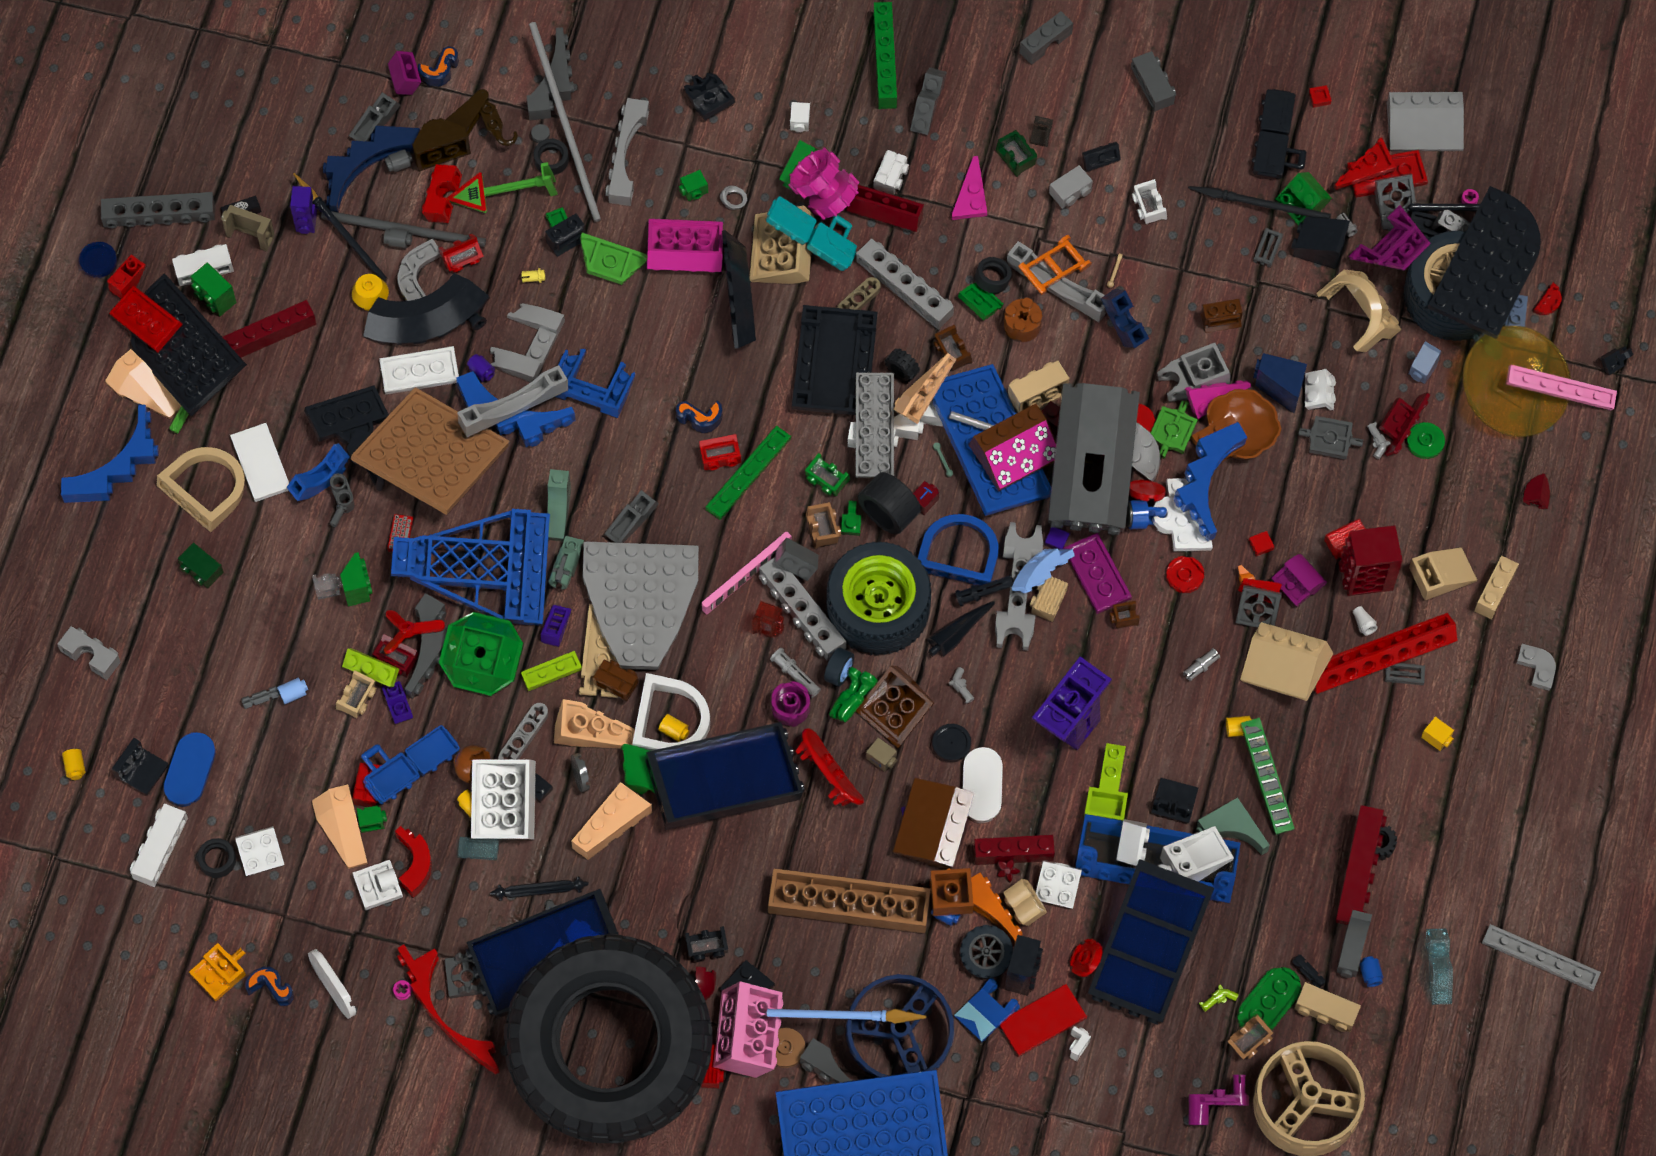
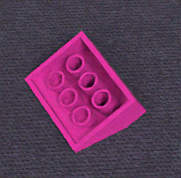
M649 219L647 269L722 272L723 222Z

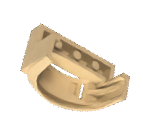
M1344 269L1317 292L1318 297L1324 296L1329 300L1346 286L1370 319L1365 334L1353 346L1356 351L1367 352L1382 338L1391 339L1401 331L1398 325L1399 321L1390 314L1386 301L1382 296L1378 295L1379 293L1375 285L1368 280V277L1363 272Z

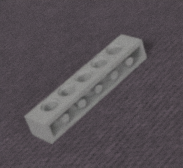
M871 238L856 253L857 263L938 330L953 316L954 307L952 302L941 297L939 292L935 288L929 287L921 276H916L909 266L903 265L893 253L887 252L880 242H875ZM879 258L882 259V261L878 262L875 261V259ZM890 270H895L896 272H895V273H890L889 271H890ZM908 281L910 284H903L902 282ZM916 293H923L924 295L918 296ZM936 304L937 307H931L929 305Z
M776 557L759 567L760 581L764 585L767 584L771 589L770 593L775 599L780 600L785 613L791 614L796 627L802 628L807 641L813 642L820 657L824 656L827 661L830 660L837 648L846 649V640L793 573L776 565ZM776 578H781L783 581L777 583L774 580ZM791 592L794 596L787 597L785 594ZM798 607H804L805 610H804V611H798L797 608H798ZM815 621L817 624L811 626L808 622ZM825 635L828 639L821 640L819 637Z

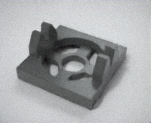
M1411 173L1375 180V202L1378 206L1380 217L1387 212H1393L1401 205L1400 202L1404 197H1407L1408 201L1402 208L1405 212H1412L1408 209V205L1416 203ZM1398 182L1405 184L1407 191L1398 189ZM1392 183L1390 193L1382 195L1385 187ZM1394 191L1401 192V198L1397 201H1394L1391 197ZM1391 200L1394 203L1395 209L1387 207L1383 201Z
M1244 585L1236 623L1258 628L1261 623L1259 622L1260 616L1267 613L1272 615L1267 620L1262 621V623L1275 626L1282 593ZM1259 594L1257 601L1253 604L1245 602L1250 596ZM1264 595L1271 600L1273 608L1266 607L1263 602ZM1257 603L1264 606V611L1260 614L1255 613L1253 610V606ZM1244 609L1251 610L1254 615L1253 620L1246 616Z
M458 953L453 958H445L449 998L482 994L480 989L482 981L477 986L471 985L477 978L474 972L469 969L468 962L474 963L473 959L469 960L467 953L465 955ZM483 953L480 956L486 969L485 955ZM462 963L463 970L459 974L452 975L454 968ZM464 972L472 973L473 977L470 981L465 982L461 979ZM461 981L465 986L458 988L453 982Z

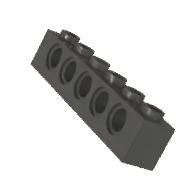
M213 192L101 199V220L103 226L108 228H116L117 226L134 227L136 225L152 226L154 224L170 225L179 222L188 224L195 221L209 222L215 220V200Z

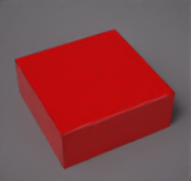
M1327 85L1309 88L1313 108L1331 104L1332 100Z
M1267 531L1249 537V542L1256 556L1273 551L1275 548Z

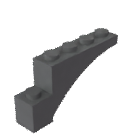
M563 27L556 28L555 52L550 67L561 100L565 101L571 100L574 86L573 82H569V77H572L571 66H567V61H570V52L565 49V45L569 44L568 35L564 34ZM546 75L531 95H527L529 120L551 118V111H554V99Z
M426 593L415 607L416 616L420 618V622L444 620L447 614L445 604ZM445 626L444 630L439 632L421 634L420 655L413 675L405 687L406 696L413 699L416 694L419 695L423 690V684L426 679L429 680L432 677L437 663L439 664L448 627Z

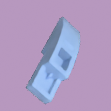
M1044 549L1036 554L1019 572L1012 585V591L1027 593L1032 591V587L1043 585L1045 580L1051 578L1050 571L1055 570V566L1068 563V559L1075 556L1073 549Z

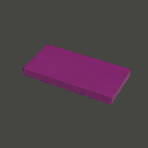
M1098 533L1063 548L1073 549L1075 556L1068 560L1097 614L1112 608L1115 604L1124 603L1132 599L1126 584Z

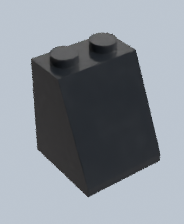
M1305 217L1304 222H1300L1297 229L1299 237L1298 239L1294 238L1291 249H1294L1293 257L1336 269L1350 221Z

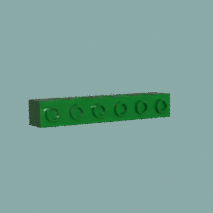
M874 2L878 109L897 108L892 2Z

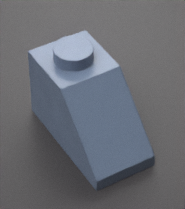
M1425 341L1411 365L1409 375L1414 380L1425 384L1437 367L1441 350Z

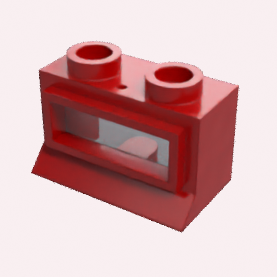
M469 234L470 239L464 242L460 240L453 242L454 246L446 250L443 247L438 248L449 271L458 272L463 269V265L468 263L470 265L480 262L479 258L484 257L475 235Z
M736 434L699 441L704 470L709 469L713 471L719 469V467H733L741 463V454Z

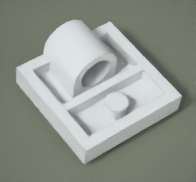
M273 826L235 837L246 876L284 865Z
M390 860L353 872L365 910L403 897Z
M1043 860L1036 890L1037 897L1042 902L1073 909L1082 869Z

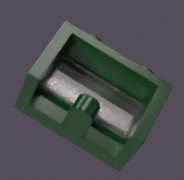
M1017 130L998 139L996 152L1016 177L1036 164L1037 154L1035 150L1029 147L1024 136L1020 135Z

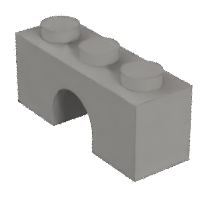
M71 626L57 644L62 653L75 661L83 653L89 652L94 654L89 662L91 671L106 680L109 679L121 663L116 650L111 647L107 649L97 638L91 639L80 628L75 629Z

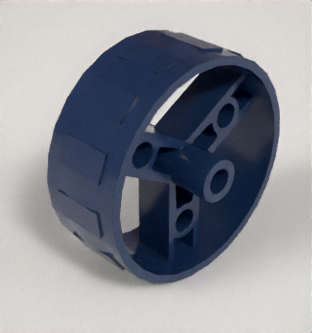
M901 974L885 976L866 986L854 999L849 1011H856L862 1000L879 987L894 983L911 984L919 987V989L902 1011L925 1015L937 1000L945 1012L948 1022V1041L942 1056L934 1065L927 1068L912 1032L921 1019L914 1020L911 1025L909 1021L896 1024L889 1021L882 1022V1020L873 1021L876 1024V1028L872 1031L867 1030L864 1026L867 1021L872 1020L847 1019L846 1039L855 1062L866 1074L873 1078L888 1076L871 1068L860 1057L854 1046L852 1034L893 1040L906 1073L938 1070L945 1062L954 1039L952 1011L939 990L923 979ZM914 1002H922L924 1008L921 1011L915 1010L913 1008ZM879 1023H891L890 1034L878 1031ZM902 1027L905 1031L903 1033H899L895 1030V1028ZM909 1037L912 1048L903 1050L900 1042H904ZM908 1053L916 1054L917 1061L914 1063L908 1062L906 1055Z

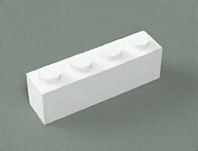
M164 804L162 809H158L155 816L156 821L148 829V838L145 843L141 844L138 851L139 856L136 861L132 862L130 867L134 880L153 887L156 886L188 820L185 811Z

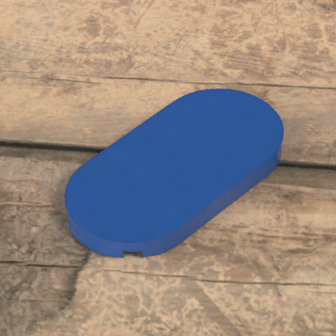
M194 732L185 735L178 742L164 782V792L168 800L176 806H189L197 802L203 794L216 754L213 741L203 733Z

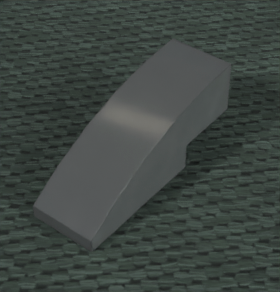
M382 92L374 105L367 108L349 136L356 141L369 142L372 132L375 133V126H385L400 107V104Z
M641 490L631 504L626 505L605 532V535L615 543L625 542L650 516L659 503Z

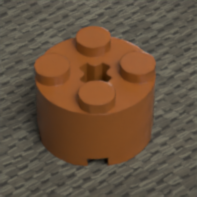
M1030 298L1017 299L1011 302L1005 310L1004 330L1011 339L1020 340V342H1028L1036 338L1042 323L1040 307Z

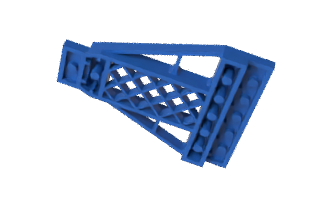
M512 509L508 512L428 536L422 535L416 538L394 537L391 576L410 577V580L485 615L509 620L512 624L543 626L550 514L534 513L531 510ZM506 518L511 519L510 541L482 539L483 525ZM480 527L479 539L446 537ZM440 545H443L448 550L442 557L435 551ZM460 546L468 552L462 558H459L454 553ZM478 548H482L486 552V555L480 560L473 554ZM498 549H501L506 555L500 561L492 555ZM431 553L438 559V560H437L435 563H433L432 565H431ZM450 554L457 560L451 567L444 561ZM468 556H471L476 561L470 568L463 562ZM488 557L496 563L489 570L482 563ZM507 559L508 571L501 565ZM441 562L447 570L439 576L433 568ZM459 564L466 570L460 577L453 571ZM477 566H480L485 571L479 578L472 572ZM497 567L505 573L498 580L491 573ZM430 571L435 577H430ZM450 572L454 578H444V576ZM470 574V576H471L473 579H463V578H464L466 575ZM487 575H489V577H490L493 581H487V580H483V579H484ZM507 577V582H501ZM439 586L474 588L476 590L475 602ZM481 588L499 589L506 592L504 615L478 605V594Z

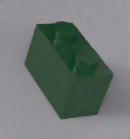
M194 542L178 557L180 570L186 575L188 573L192 575L193 580L200 586L204 585L206 588H209L224 573L222 565Z

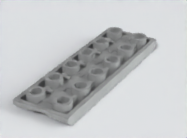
M856 373V477H875L880 472H886L894 476V373Z

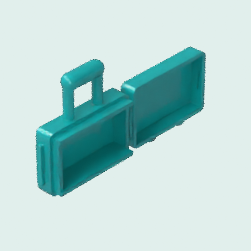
M779 196L773 200L767 213V223L802 245L808 242L806 249L840 271H844L851 266L856 254L857 245L847 239L852 229L850 222L837 215L836 217L833 216L829 227L821 222L815 226V218L786 199ZM836 223L846 228L843 236L833 230Z

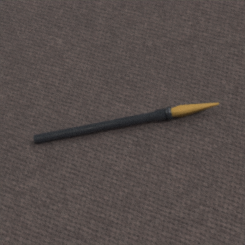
M293 173L301 187H310ZM312 189V204L326 216L372 272L386 281L388 278L328 209L322 198L318 197Z

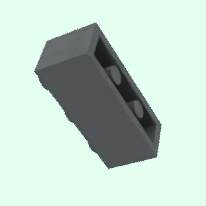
M1152 51L1132 58L1131 69L1153 111L1155 112L1173 105L1176 91L1173 86H1170L1167 73L1162 71L1159 58L1155 57Z

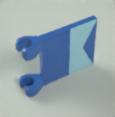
M990 978L983 988L954 1015L981 1042L1020 1008L1016 999H1011L1006 1007L1003 1008L989 995L998 987L997 982L993 978Z

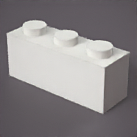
M226 244L215 245L210 249L197 250L192 254L179 255L172 259L179 286L191 284L190 276L207 262L220 275L234 272Z

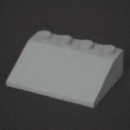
M1389 92L1387 117L1390 151H1463V92Z

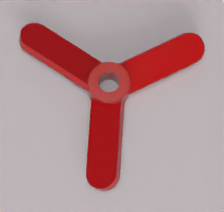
M388 610L385 616L399 629V632L383 650L385 654L392 653L405 638H410L416 634L442 631L445 628V623L443 620L412 623L405 621L396 611Z

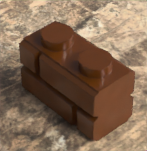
M604 659L593 676L594 685L625 701L629 700L639 683L638 676L633 670H624L613 660L607 661Z

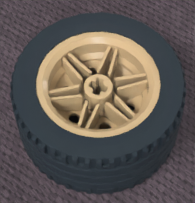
M1466 231L1444 232L1429 238L1428 241L1431 244L1409 265L1403 295L1410 317L1422 330L1440 339L1462 341L1484 334L1428 309L1436 287L1439 286Z

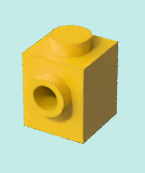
M1434 717L1423 731L1421 738L1441 751L1444 746L1448 747L1454 740L1452 737L1454 730L1437 717Z

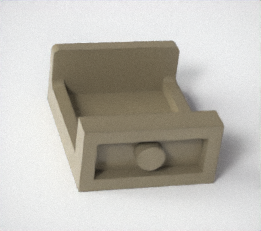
M230 205L228 210L223 212L221 219L226 236L231 238L234 230H238L258 237L260 249L268 252L275 237L271 219Z

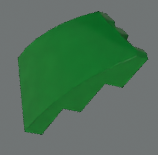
M623 744L621 750L624 753L623 770L625 771V786L641 795L648 790L654 793L645 763L646 752L650 750ZM665 759L657 762L669 797L680 764L671 759Z

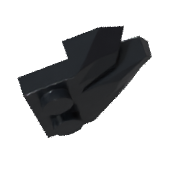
M707 73L705 79L698 75L691 76L694 85L684 86L694 109L704 120L736 103L735 98L725 88L724 82L716 74Z

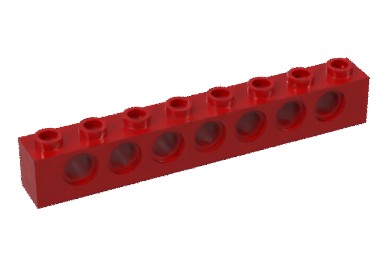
M1448 613L1333 655L1318 680L1314 691L1316 694L1456 642L1458 641L1456 623Z

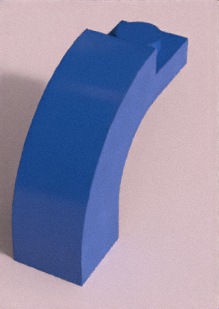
M339 443L334 444L320 464L308 472L296 474L287 486V489L297 501L319 494L330 486V478L334 474L344 473L346 470L344 465L350 456Z

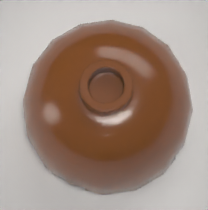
M477 745L466 746L455 756V772L462 781L472 784V760H490V753L486 751L485 747Z

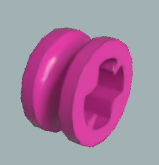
M1467 189L1462 194L1461 202L1462 204H1477L1479 195L1475 190ZM1467 196H1472L1471 199L1473 198V200L1468 201Z
M400 980L393 987V992L397 999L406 1000L411 996V986L407 981ZM399 987L408 988L405 994L402 992L397 993L399 992Z

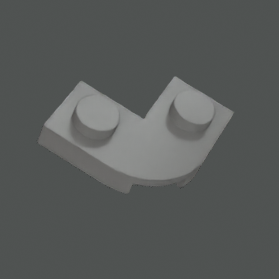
M1522 644L1517 664L1535 668L1531 686L1550 691L1556 670L1554 658L1544 649Z

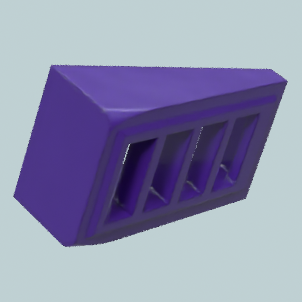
M557 605L552 606L541 632L542 643L560 646L571 609ZM555 613L564 615V617L556 616Z

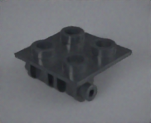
M1161 778L1151 814L1189 823L1199 787Z

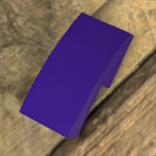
M395 682L394 687L383 686L382 690L394 723L397 724L413 718L401 682Z

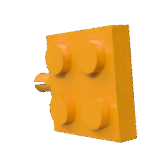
M217 943L189 973L217 1001L246 976L243 968L237 963L246 953L239 948L233 955H230Z

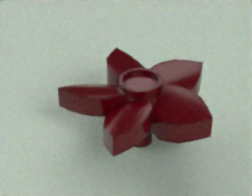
M1013 859L1008 861V863L1004 861L998 862L1001 868L998 873L999 877L1006 875L1007 879L1011 882L1013 874L1020 872L1019 869L1013 867Z

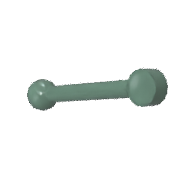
M934 443L933 449L938 452L946 469V475L951 477L953 471L949 469L940 450L941 445L940 443Z

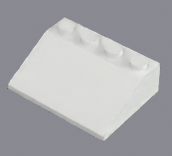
M472 760V839H534L536 761Z

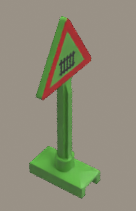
M548 162L541 163L542 175L487 188H484L483 175L479 172L462 185L458 191L453 192L447 198L450 203L486 213L485 197L489 195L534 186H546L550 196L558 195L553 184V182H556V178Z

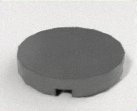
M572 754L571 766L576 785L580 792L588 791L590 786L586 785V782H589V776L583 759H579L581 754Z

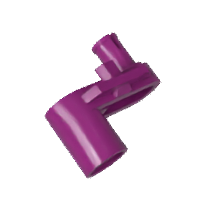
M1233 1075V1093L1231 1095H1225L1224 1089H1215L1213 1094H1189V1125H1209V1105L1249 1106V1095L1245 1093L1246 1075H1240V1083L1239 1075Z

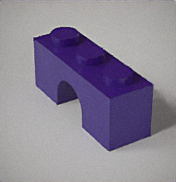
M292 186L291 212L296 232L302 234L315 233L317 212L315 205L312 204L313 193L311 187Z

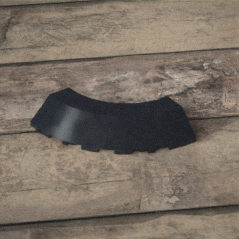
M723 230L724 264L731 309L732 337L734 348L736 349L756 341L752 293L746 247L726 230Z
M453 273L450 279L439 289L419 299L390 301L378 297L368 312L363 337L374 342L386 344V342L396 343V345H402V343L420 344L437 336L440 338L451 333L450 330L460 324L461 326L464 325L468 318L473 314L476 315L483 308L490 297L469 279Z

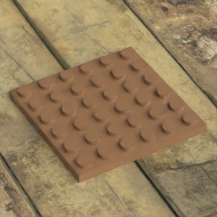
M415 387L352 454L351 460L447 515L508 448L510 441L488 428L466 437L458 423V411Z

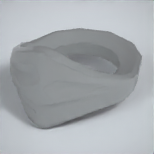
M728 186L721 191L720 200L729 209H741L747 202V194L739 187ZM727 194H740L743 198L742 203L739 205L731 204L727 201Z

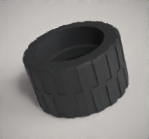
M886 472L878 473L858 495V501L864 512L879 527L891 534H900L921 512L920 503L912 491L898 478Z

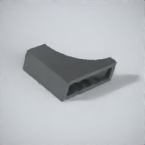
M1352 910L1336 973H1340L1345 978H1352L1357 975L1372 914Z

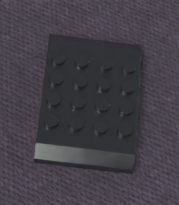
M803 305L792 398L793 410L856 415V373H872L878 312Z

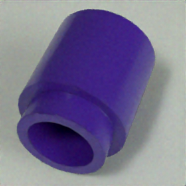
M478 354L473 355L467 363L471 372L474 371L481 381H489L495 374V367Z

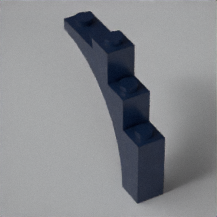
M375 126V133L372 132L371 142L352 141L351 148L348 147L347 157L328 156L327 163L324 162L323 173L327 176L329 190H331L330 196H327V206L330 207V211L339 213L341 201L346 190L366 168L387 158L388 155L403 149L406 152L414 153L412 145L420 128Z

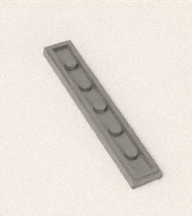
M1491 924L1482 944L1591 991L1594 990L1601 973Z

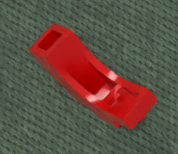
M400 826L395 830L396 838L411 851L413 862L411 867L398 879L400 885L414 898L423 890L430 878L432 870L431 855L428 845L421 834L415 838L409 829L404 830Z

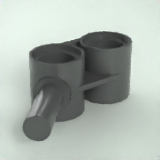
M339 473L334 474L330 478L331 490L337 502V510L330 522V525L333 527H337L343 513H349L355 507L348 481L343 474ZM338 483H342V484H343L341 487H336V486H335V485L338 484ZM345 499L350 500L348 503H341Z

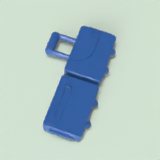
M442 725L406 748L404 754L399 753L392 759L387 756L379 744H376L361 755V758L372 770L364 778L363 782L374 799L378 800L380 804H384L390 799H396L397 794L404 789H411L412 784L419 779L420 775L424 776L430 771H436L437 766L446 760L451 761L452 756L458 753L460 747L449 731ZM379 752L386 763L376 769L369 758Z

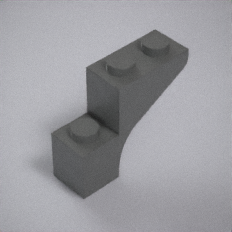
M929 67L925 73L922 91L917 97L910 131L925 135L929 134L937 103L944 88L946 71Z

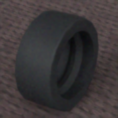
M545 139L539 142L534 149L535 166L541 172V163H543L540 159L541 154L549 149L558 150L562 154V159L556 164L549 165L553 174L557 175L567 168L569 162L568 149L558 139Z
M987 257L979 262L974 277L975 282L982 290L989 293H999L1008 287L1012 272L1010 266L1004 260L997 257ZM986 269L998 271L1003 276V280H990L983 274V271Z
M221 838L207 840L198 851L197 859L201 870L212 878H221L228 875L236 865V855L232 845ZM222 848L228 853V861L224 866L211 868L206 864L205 856L211 849Z

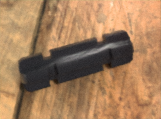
M1301 954L1296 956L1292 961L1297 968L1300 967L1299 970L1309 981H1313L1312 984L1321 988L1326 980L1321 975L1318 976L1319 973L1309 962H1305L1306 959Z

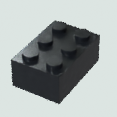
M1017 935L1007 971L1005 990L1028 996L1030 990H1034L1043 948H1040V940Z

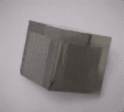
M1035 116L1030 140L1031 144L1048 147L1053 129V119Z

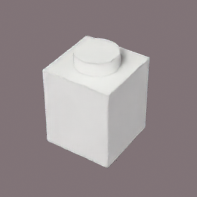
M792 102L790 130L796 132L809 131L810 103Z

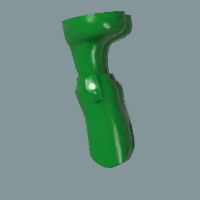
M849 667L847 675L851 679L850 687L843 691L835 701L829 713L831 718L847 722L863 703L864 696L878 682L872 674L866 671L861 673L859 670Z

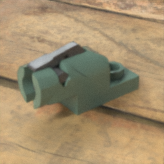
M565 536L549 579L551 586L556 588L557 583H561V589H567L571 577H574L584 540Z

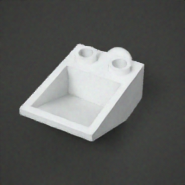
M1214 826L1164 846L1160 856L1163 864L1158 866L1199 882L1232 861L1234 857ZM1176 885L1178 890L1183 889V887Z

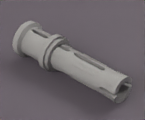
M782 647L771 656L770 660L778 664L782 668L781 671L783 673H788L796 682L805 686L812 698L821 691V688L796 665V661L791 659Z

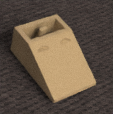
M1462 548L1423 554L1412 558L1409 566L1424 600L1477 582V578Z

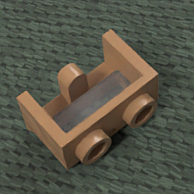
M830 502L808 506L805 516L814 548L817 549L820 546L838 543L839 537H841L840 526H836L835 509L831 508Z
M1256 1013L1232 1034L1227 1041L1243 1060L1246 1057L1250 1059L1258 1052L1256 1050L1261 1044L1265 1046L1273 1039L1271 1036L1273 1031Z

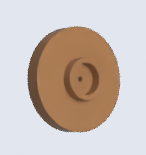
M780 1028L778 1030L779 1045L776 1049V1066L790 1068L800 1062V1057L805 1051V1041L796 1030Z

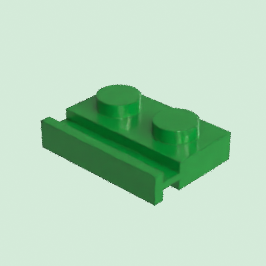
M976 282L970 284L958 294V297L983 320L992 316L998 309H1002L1004 305L993 293L982 290Z

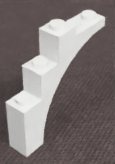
M932 401L918 424L901 414L894 417V447H897L899 437L918 440L919 433H923L924 424L943 426ZM851 422L849 429L848 447L856 448V422Z

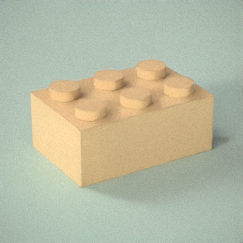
M1056 361L1054 363H1047L1038 371L1033 370L1022 379L1017 378L1009 384L1008 397L1016 414L1035 403L1039 408H1042L1050 401L1054 402L1060 399L1063 384L1069 383V377L1060 362Z

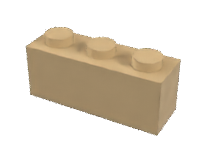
M1504 556L1500 557L1476 605L1475 612L1489 619L1493 618L1516 573L1518 563Z
M1305 982L1295 1010H1298V1013L1303 1016L1316 1018L1322 1024L1329 1023L1341 1032H1351L1361 1005Z

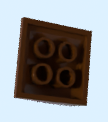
M890 666L856 712L899 748L933 706L934 702L900 667Z

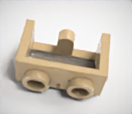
M354 670L349 686L346 685L341 700L336 702V710H341L355 718L359 714L363 715L368 706L365 704L368 697L372 699L377 690L375 688V680Z

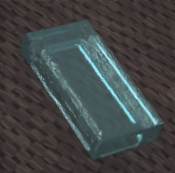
M460 837L458 858L498 860L499 839Z

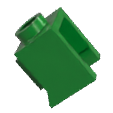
M377 806L366 807L364 810L357 808L361 833L385 829L384 822H387L385 810L381 811V807Z

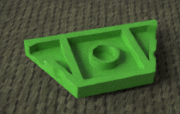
M585 233L581 234V246L588 274L623 285L647 262V254Z

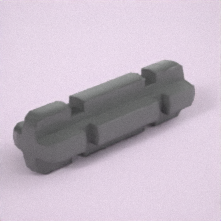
M273 686L268 691L265 689L251 694V697H243L241 701L243 707L247 709L252 707V704L258 705L269 701V698H277L280 694L277 687Z

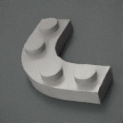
M433 238L412 249L401 261L397 278L400 292L406 301L426 296L417 282V275L426 264L441 257L438 246Z

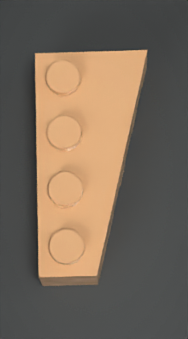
M620 782L572 839V848L589 860L608 846V843L612 840L619 838L631 826H635L642 818L652 813L651 804Z

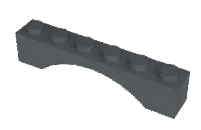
M813 1038L800 1057L802 1068L808 1072H815L826 1083L852 1081L838 1067L830 1048Z

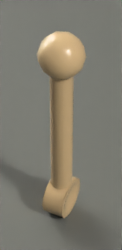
M1119 253L1110 281L1107 282V287L1109 288L1114 286L1113 281L1123 254Z

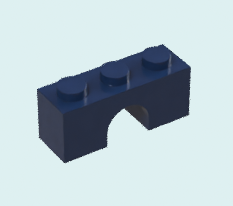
M1114 289L1100 298L1124 347L1136 348L1149 339L1142 323L1137 322L1129 312L1133 304L1126 290Z

